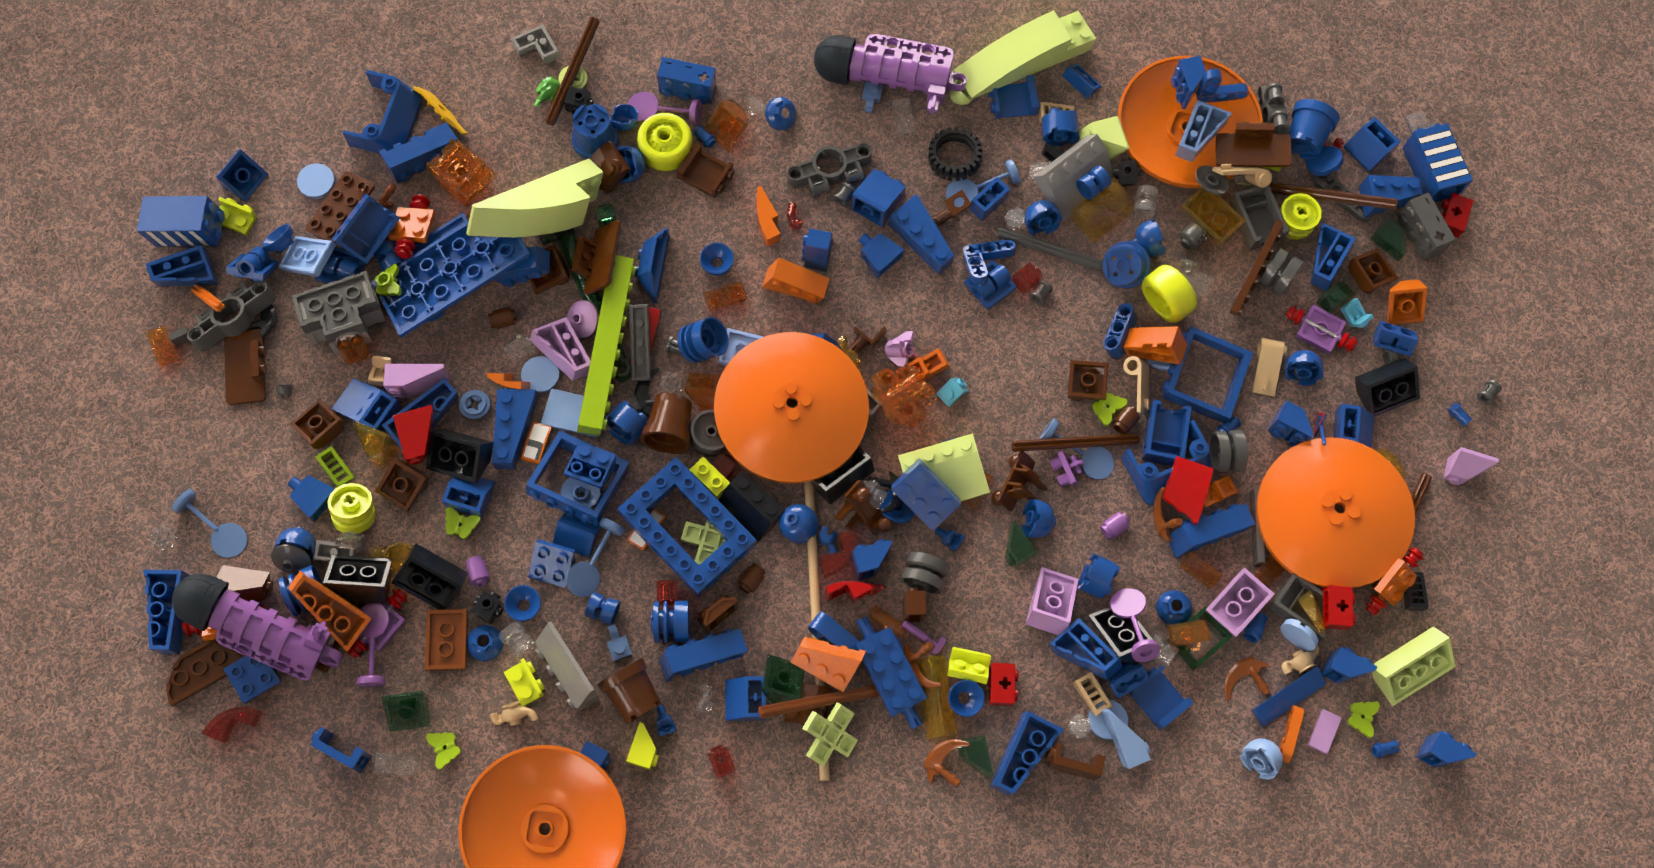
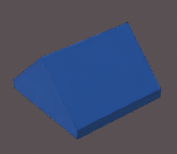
M239 149L218 173L216 178L224 189L246 202L267 177L268 173Z
M564 513L557 522L553 543L575 549V553L589 558L602 527H600L599 523L597 526L588 522L585 524L581 519Z

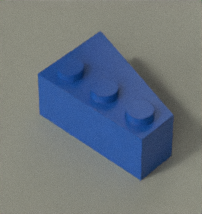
M1321 224L1310 284L1325 291L1329 290L1353 248L1356 240L1355 237L1327 224Z
M809 228L808 235H804L802 244V261H805L804 267L821 271L827 270L833 243L831 232Z
M538 246L527 247L531 253L530 257L493 280L503 284L505 287H513L515 284L525 283L533 278H540L542 275L549 273L550 252Z
M1080 618L1049 643L1052 652L1106 680L1110 679L1122 668L1121 660L1118 659L1116 654Z

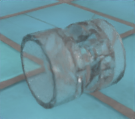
M1150 185L1139 186L1136 191L1133 214L1136 217L1145 219L1155 218L1158 210L1157 203L1160 198V190Z
M519 621L511 623L498 635L505 646H509L508 650L515 659L522 657L536 644L529 634H525L526 630Z
M1156 632L1152 639L1158 643L1160 653L1155 657V663L1165 668L1178 653L1179 648L1171 642L1166 643V638Z

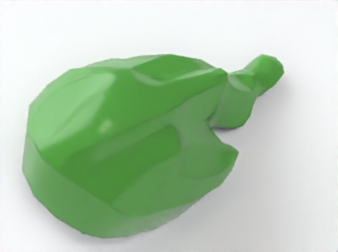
M549 76L542 80L535 92L540 95L536 99L534 106L539 107L549 97L551 101H554L561 85L557 79Z

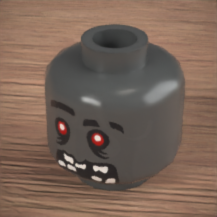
M1190 223L1180 233L1181 245L1185 249L1197 250L1207 240V229L1201 223Z

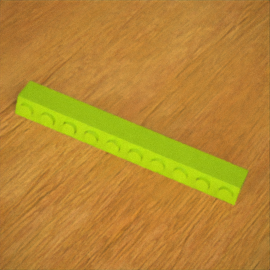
M615 255V265L611 276L612 281L604 290L577 429L578 433L599 437L601 430H606L607 419H604L605 412L609 413L611 402L607 401L608 395L613 393L614 384L610 382L611 378L616 377L617 367L614 366V361L619 360L620 350L617 349L618 343L622 344L624 334L620 332V329L625 327L627 316L623 314L624 310H628L630 299L626 298L627 293L631 294L633 283L630 282V277H634L636 266H633V258Z

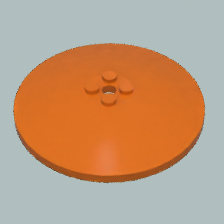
M1195 56L1164 58L1149 64L1139 71L1130 80L1121 96L1117 116L1130 147L1126 152L1143 171L1159 181L1183 188H1202L1196 180V170L1204 165L1221 167L1216 165V136L1193 162L1175 156L1185 131L1182 126L1187 125L1197 98L1195 93L1187 108L1182 109L1181 104L1176 99V89L1171 84V77L1179 60ZM1201 57L1205 71L1210 69L1220 70L1222 81L1219 86L1247 84L1230 68L1216 61ZM1249 86V95L1243 99L1207 103L1232 113L1227 124L1219 133H1235L1236 123L1263 122L1259 102ZM1225 175V176H1226V178H1227L1228 180H1230V179H1232L1233 177H1235L1236 175Z
M784 332L755 340L731 359L717 384L714 399V416L716 427L724 446L742 467L769 481L799 484L823 478L839 469L851 458L860 445L866 431L869 417V398L860 371L841 349L814 335ZM789 399H795L798 404L796 407L790 408L786 402Z
M1331 437L1326 438V445H1323L1322 439L1318 438L1293 446L1279 456L1270 466L1263 477L1257 494V523L1267 549L1275 560L1289 573L1296 574L1317 587L1326 588L1328 585L1353 587L1355 589L1378 581L1385 576L1398 558L1403 559L1413 538L1415 510L1411 493L1403 477L1380 453L1352 440ZM1335 504L1342 505L1344 513L1336 512Z
M555 745L524 747L502 756L488 766L473 783L465 798L458 827L459 847L466 868H617L623 855L627 834V821L622 798L605 770L584 754L570 748ZM542 823L550 825L551 831L549 834L544 835L540 832V825Z

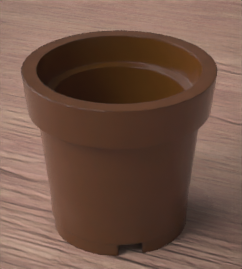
M660 393L657 395L648 423L644 426L640 437L643 445L654 451L670 454H682L690 449L691 435L689 434L693 404L688 398L684 396L682 399L676 398L677 394Z
M643 658L629 664L597 684L601 692L607 694L626 724L662 704L646 672L648 668Z

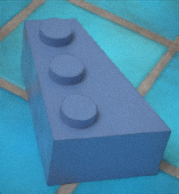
M1197 100L1175 156L1193 162L1227 124L1232 113Z

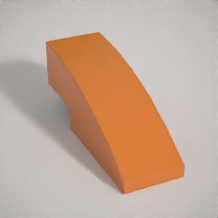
M759 186L757 188V218L762 237L768 247L780 241V232L775 225L778 223V214L763 188Z
M937 348L924 357L916 358L908 363L906 368H900L888 375L896 392H899L933 377L951 366L943 351Z

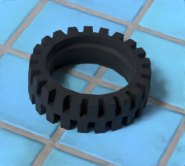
M949 127L947 132L943 129L940 131V134L936 133L935 137L931 139L928 150L929 165H931L933 171L935 170V174L938 176L941 174L943 179L947 176L949 181H952L953 178L956 181H960V177L965 180L967 175L969 177L973 176V173H976L981 165V142L976 135L972 136L970 130L966 133L965 128L958 131L959 127H954L952 131L951 127ZM951 141L964 143L973 152L972 160L963 166L953 167L946 165L938 158L937 152L939 147Z

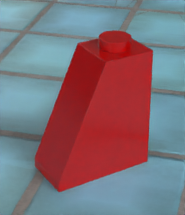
M432 405L393 415L407 464H419L423 462L422 459L427 458L435 413Z

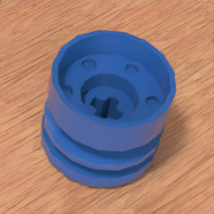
M708 317L683 326L678 333L677 343L681 354L686 360L692 363H699L723 355L728 348L729 338L724 325L718 319Z
M313 565L299 570L323 585ZM291 573L288 575L289 581L285 576L278 580L282 599L292 615L296 617L301 614L300 608L304 613L308 612V610L288 588L295 578V575Z
M688 600L675 601L673 610H669L667 601H664L663 610H660L659 601H654L651 612V632L655 643H660L661 634H664L665 643H668L670 634H674L676 643L689 641Z

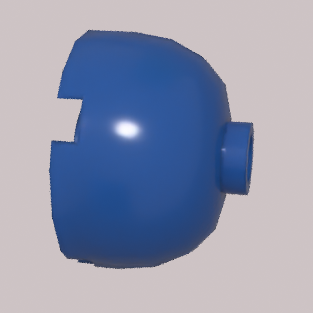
M617 147V150L630 167V171L620 183L637 181L645 172L646 163L643 154L634 147Z
M1040 200L1031 204L1027 208L1024 217L1026 227L1033 236H1036L1035 233L1045 231V234L1054 232L1060 226V219H1063L1059 208L1048 200Z
M1155 219L1148 220L1138 226L1135 232L1136 238L1133 239L1134 242L1141 244L1148 251L1150 257L1165 254V246L1161 247L1163 237L1157 222H1154Z
M1310 350L1296 351L1286 361L1285 377L1288 381L1293 379L1300 381L1298 385L1311 386L1316 384L1317 380L1323 378V362L1315 352Z
M1037 499L1028 500L1022 512V515H1026V526L1023 524L1021 526L1022 533L1025 537L1030 538L1045 537L1056 525L1054 511L1046 502Z
M802 504L788 506L779 518V528L782 535L789 541L797 544L808 542V539L816 535L819 527V519L810 507Z
M289 528L277 537L274 548L282 544L294 545L306 550L311 561L313 560L316 542L312 534L304 528Z

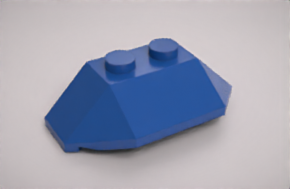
M667 228L645 241L643 248L639 249L638 252L640 264L636 266L635 277H637L639 285L653 303H657L670 237L669 229Z

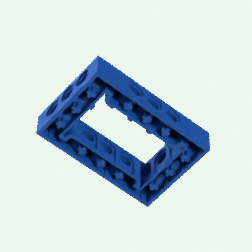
M677 457L617 508L619 515L698 598L757 546L756 539ZM676 487L679 488L681 496L683 498L686 497L694 505V509L699 511L707 519V523L709 525L712 524L725 540L700 565L648 513L651 509L654 510L656 508L655 505L665 496L668 497L670 492Z

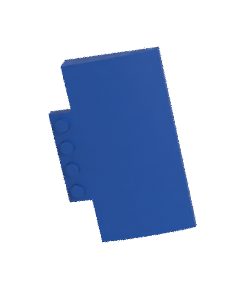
M463 212L429 233L426 243L415 242L413 256L404 259L398 265L399 272L395 278L397 279L396 283L401 287V295H379L399 336L402 338L530 257L531 253L522 237L468 236L466 232L469 220ZM373 280L372 283L376 289L378 285L377 282Z

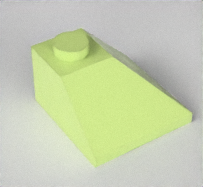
M1118 116L1092 122L1079 130L1080 139L1087 135L1098 134L1107 149L1110 161L1130 149Z

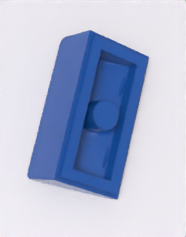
M1078 63L1069 66L1062 75L1086 99L1102 87Z

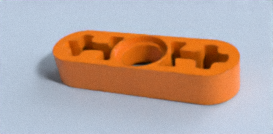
M1295 705L1290 709L1285 728L1287 732L1280 746L1283 762L1289 763L1292 758L1304 715V708Z

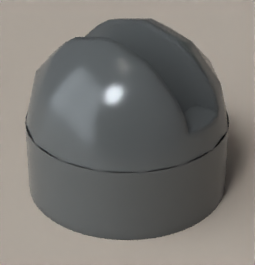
M1384 350L1382 354L1384 363L1390 364L1397 361L1399 353Z
M291 384L276 386V392L280 398H283V394H286L287 398L292 395Z

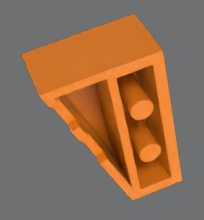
M1178 326L1142 327L1129 329L1123 348L1130 357L1135 356L1142 359L1181 365L1188 344Z

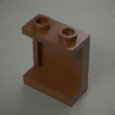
M696 142L676 170L678 179L713 198L723 192L727 179L731 180L735 172L732 162L726 164L702 151V145Z
M1057 743L1047 751L1045 762H1048L1047 768L1093 781L1102 776L1106 756L1097 754L1091 759L1090 764L1061 757L1060 750L1062 744Z

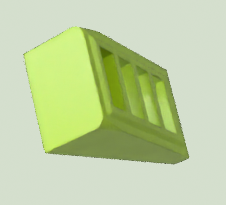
M332 446L315 456L337 488L355 478ZM330 455H334V457L326 463L323 462V460L329 457ZM336 460L339 462L330 469L327 467ZM342 466L343 470L335 475L332 474L333 471ZM346 472L348 476L338 482L336 478Z

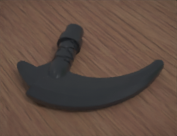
M271 304L261 311L260 320L253 321L246 331L260 328L262 329L260 335L263 338L269 333L271 328H275L277 314L273 305Z
M659 368L651 370V379L659 371ZM639 381L634 391L635 407L638 413L642 412L647 417H650L654 400H650L648 394L650 381Z
M890 471V480L868 477L867 484L875 487L891 488L892 490V484L899 477ZM892 491V501L888 506L882 508L881 512L886 513L897 510L904 502Z

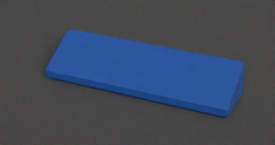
M1318 666L1314 667L1251 710L1260 724L1265 727L1291 709L1293 705H1297L1326 685Z

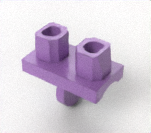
M1063 451L1057 452L1058 456L1050 460V464L1054 471L1064 467L1066 473L1057 477L1060 486L1078 485L1079 483L1073 470L1075 469L1077 475L1081 474L1082 470L1080 467L1084 465V461L1082 459L1077 460L1075 455L1069 457L1072 462L1070 464Z

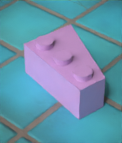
M567 317L532 330L530 341L572 381L588 375L591 361Z

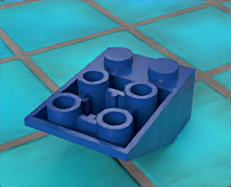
M353 378L331 410L380 438L385 431L382 425L398 413L401 405L397 399L384 391Z

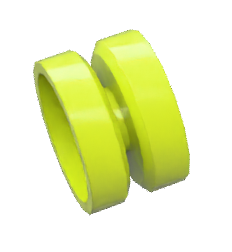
M1293 194L1286 198L1279 208L1289 230V233L1286 235L1289 239L1300 240L1306 238L1312 233L1321 219L1322 210L1319 203L1307 194Z
M354 483L344 484L336 488L329 496V512L332 523L338 531L344 534H358L369 529L374 523L376 513L371 492L367 487Z

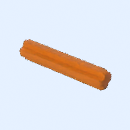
M195 284L194 287H191V291L215 311L221 312L225 308V305L201 285Z

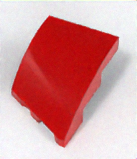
M1176 456L1171 475L1165 486L1163 499L1170 505H1173L1179 513H1185L1192 519L1191 522L1197 525L1214 469Z
M842 581L826 586L824 595L829 602L846 593L849 599L852 598L853 602L868 594L871 597L886 587L883 584Z

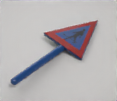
M1317 412L1313 437H1316L1320 430L1322 444L1326 445L1322 424L1327 414Z

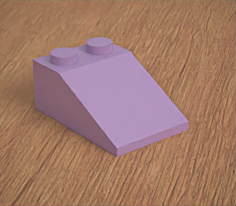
M385 364L383 386L390 396L398 401H403L405 398H411L429 390L443 378L449 381L450 375L444 364Z
M1041 567L1028 610L1026 625L1056 635H1060L1066 630L1071 622L1079 579Z
M1244 567L1205 611L1232 635L1237 637L1272 598L1274 593Z

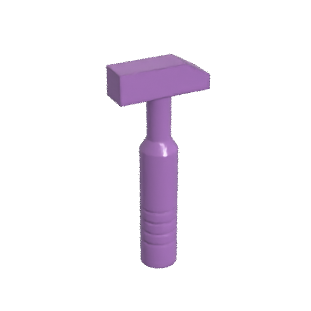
M907 620L902 624L903 628L922 641H929L933 644L932 655L939 653L947 641L945 638L940 637L935 642L928 634Z

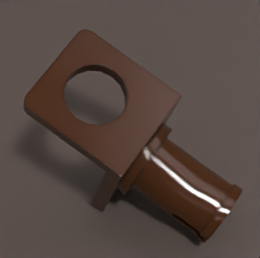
M960 190L945 200L946 209L933 216V219L938 226L952 217L960 221L957 214L971 206L964 191ZM961 197L964 199L962 207L954 205L956 198Z
M884 326L874 339L871 340L857 327H854L853 330L858 337L847 350L856 357L866 344L874 348L887 333V328Z

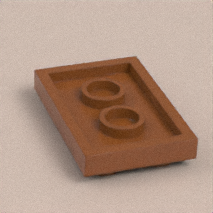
M467 609L426 610L425 671L467 670Z

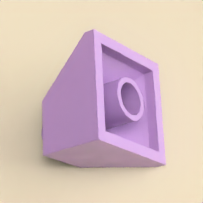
M1461 447L1448 457L1443 479L1449 480V483L1453 485L1463 484L1486 472L1497 464L1499 459Z

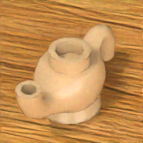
M1317 645L1311 652H1304L1301 649L1292 654L1293 659L1284 661L1281 665L1284 675L1291 673V669H1295L1301 674L1316 666L1313 662L1319 654V646Z
M521 701L503 705L501 708L504 710L500 715L497 712L490 714L493 724L501 725L504 722H508L510 726L522 723L521 719L525 716H530L531 721L537 720L538 716L534 710L521 706Z

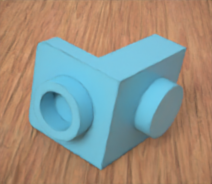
M1353 298L1340 308L1351 327L1363 328L1374 318L1372 314H1366L1358 298Z
M956 377L951 378L936 394L948 407H951L963 394H967L969 390L966 388V382Z

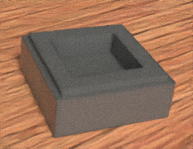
M183 327L170 333L168 337L177 347L189 341L187 339L189 330L187 327Z

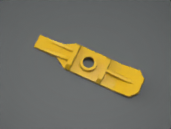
M413 87L414 91L420 93L426 99L428 106L434 107V111L441 116L440 119L456 128L462 135L468 134L435 95L420 87Z

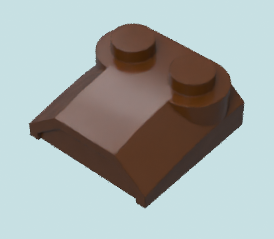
M608 141L600 146L590 158L603 171L599 190H603L605 194L612 192L630 171V167L612 141Z
M555 245L545 248V250L550 252L549 273L542 275L540 278L530 279L536 295L556 285H565L570 279V273L563 256Z
M1379 248L1354 257L1349 261V272L1359 288L1365 293L1370 294L1376 289L1398 279V276H1396Z
M1071 360L1068 398L1073 401H1082L1083 399L1106 400L1109 363Z
M319 398L317 402L291 422L290 425L312 448L321 449L342 432L344 422Z
M394 458L375 492L408 512L421 491L428 486L429 478L410 464Z
M721 594L713 601L714 604L709 608L705 607L698 613L699 618L697 621L702 625L707 634L738 609V601L735 597L730 598L728 595L723 596Z
M792 682L788 701L831 693L832 688ZM828 706L784 714V722L805 725L812 711L826 719Z

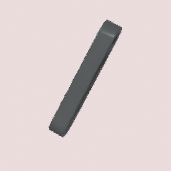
M1315 175L1313 178V184L1319 189L1332 190V188H1338L1341 192L1353 193L1331 175ZM1323 177L1325 180L1322 183L1319 182V179ZM1336 202L1361 222H1368L1374 216L1372 214L1365 218L1362 215V205L1356 211L1355 209L1358 205L1349 206L1347 203Z

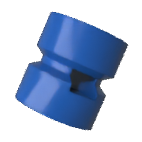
M1099 165L1076 181L1077 189L1088 200L1093 199L1100 191L1105 190L1111 185V178L1108 172Z
M393 241L383 242L374 253L375 259L380 263L382 272L393 264L399 265L404 261L403 258H400L394 252L396 244Z
M593 592L587 603L585 616L594 620L600 618L602 623L612 625L619 611L620 601L613 598L605 599L604 595Z

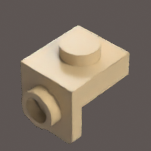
M372 357L373 367L368 377V385L384 387L385 364H392L391 358Z

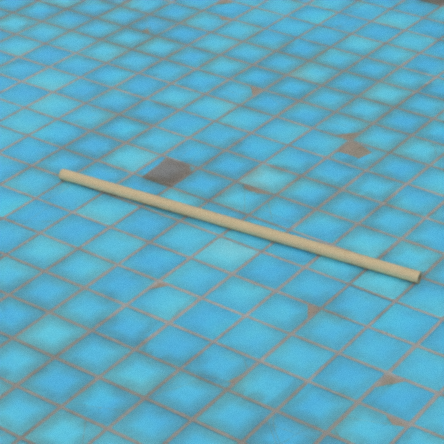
M811 482L804 483L805 505L815 512L814 487ZM817 534L808 539L807 542L811 622L821 612ZM814 676L815 685L825 686L824 681ZM829 759L824 767L819 764L820 781H830Z

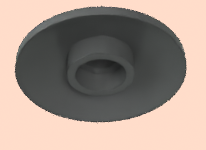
M1204 165L1196 170V180L1206 191L1216 195H1222L1228 191V179L1225 175L1212 171V166Z
M279 545L271 553L274 565L289 574H298L300 569L311 565L309 555L303 549L294 545Z

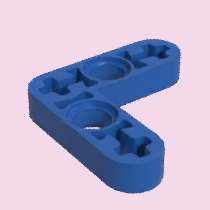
M1219 69L1207 70L1203 74L1196 90L1197 100L1204 103L1238 100L1249 95L1248 86L1245 83L1219 86L1222 81Z
M1000 240L966 245L963 248V259L971 282L976 285L985 284L988 281V271L984 260L1006 258L1015 255L1016 243L1012 240Z

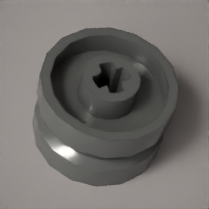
M1280 248L1276 256L1271 258L1263 271L1264 274L1258 281V283L1267 287L1273 279H1276L1277 281L1272 287V291L1279 296L1284 292L1304 262L1295 256L1288 265L1284 264L1289 257V252L1283 248Z
M708 409L700 412L694 417L690 427L691 446L698 454L705 457L720 455L726 450V447L716 427L714 410Z
M1230 430L1227 434L1225 431H1213L1210 437L1209 448L1214 472L1227 473L1229 469L1233 472H1244L1248 463V446L1244 432L1242 430Z
M909 552L906 565L909 568L903 570L901 581L909 587L920 588L921 591L927 593L941 594L945 583L941 578L947 576L950 565L944 560L926 553Z

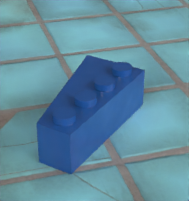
M1030 711L1022 713L990 787L1007 796L1013 795L1064 729Z

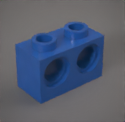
M1379 321L1373 335L1374 346L1410 357L1418 342L1416 331L1384 321Z

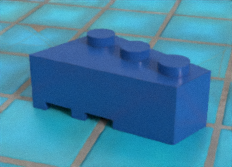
M1368 175L1359 185L1360 194L1398 199L1397 208L1404 207L1409 200L1422 194L1418 177ZM1363 206L1365 218L1372 214H1380L1389 210Z
M202 245L145 263L151 281L157 286L219 285L208 251Z

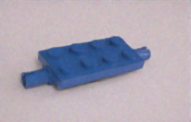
M867 616L856 621L864 638L856 643L854 647L856 651H866L862 662L890 717L901 712L907 719L911 730L923 724L914 707H916L915 704L927 699L891 628L888 627L877 633V631L874 632Z

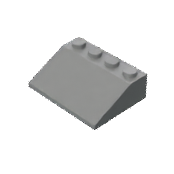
M1098 134L1085 136L1033 176L1045 198L1059 208L1063 218L1062 220L1060 219L1061 222H1064L1091 201L1081 195L1077 189L1076 181L1083 175L1088 174L1095 166L1099 165L1108 172L1111 184L1116 181L1107 149Z
M550 621L535 643L538 648L535 651L541 660L545 658L548 662V665L545 667L551 676L556 675L559 681L556 684L562 693L566 691L569 698L566 700L572 710L576 708L580 712L599 700V697Z

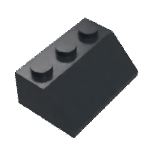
M1405 358L1355 377L1356 392L1365 409L1374 417L1420 399L1418 368Z
M447 429L431 431L426 469L476 483L491 461L494 442Z
M858 446L851 458L839 469L823 478L811 481V484L826 502L832 504L848 492L857 480L862 481L875 471L872 459Z
M744 471L728 485L718 500L757 542L779 522L781 514L785 511L779 503Z
M416 543L391 583L438 610H446L462 588L468 572Z
M332 555L323 580V586L349 602L386 604L390 592L393 561L389 558Z
M1111 606L1088 615V618L1119 660L1133 664L1141 663L1135 661L1131 654L1132 647L1139 642L1131 618L1117 616L1111 610ZM1137 619L1144 640H1153Z

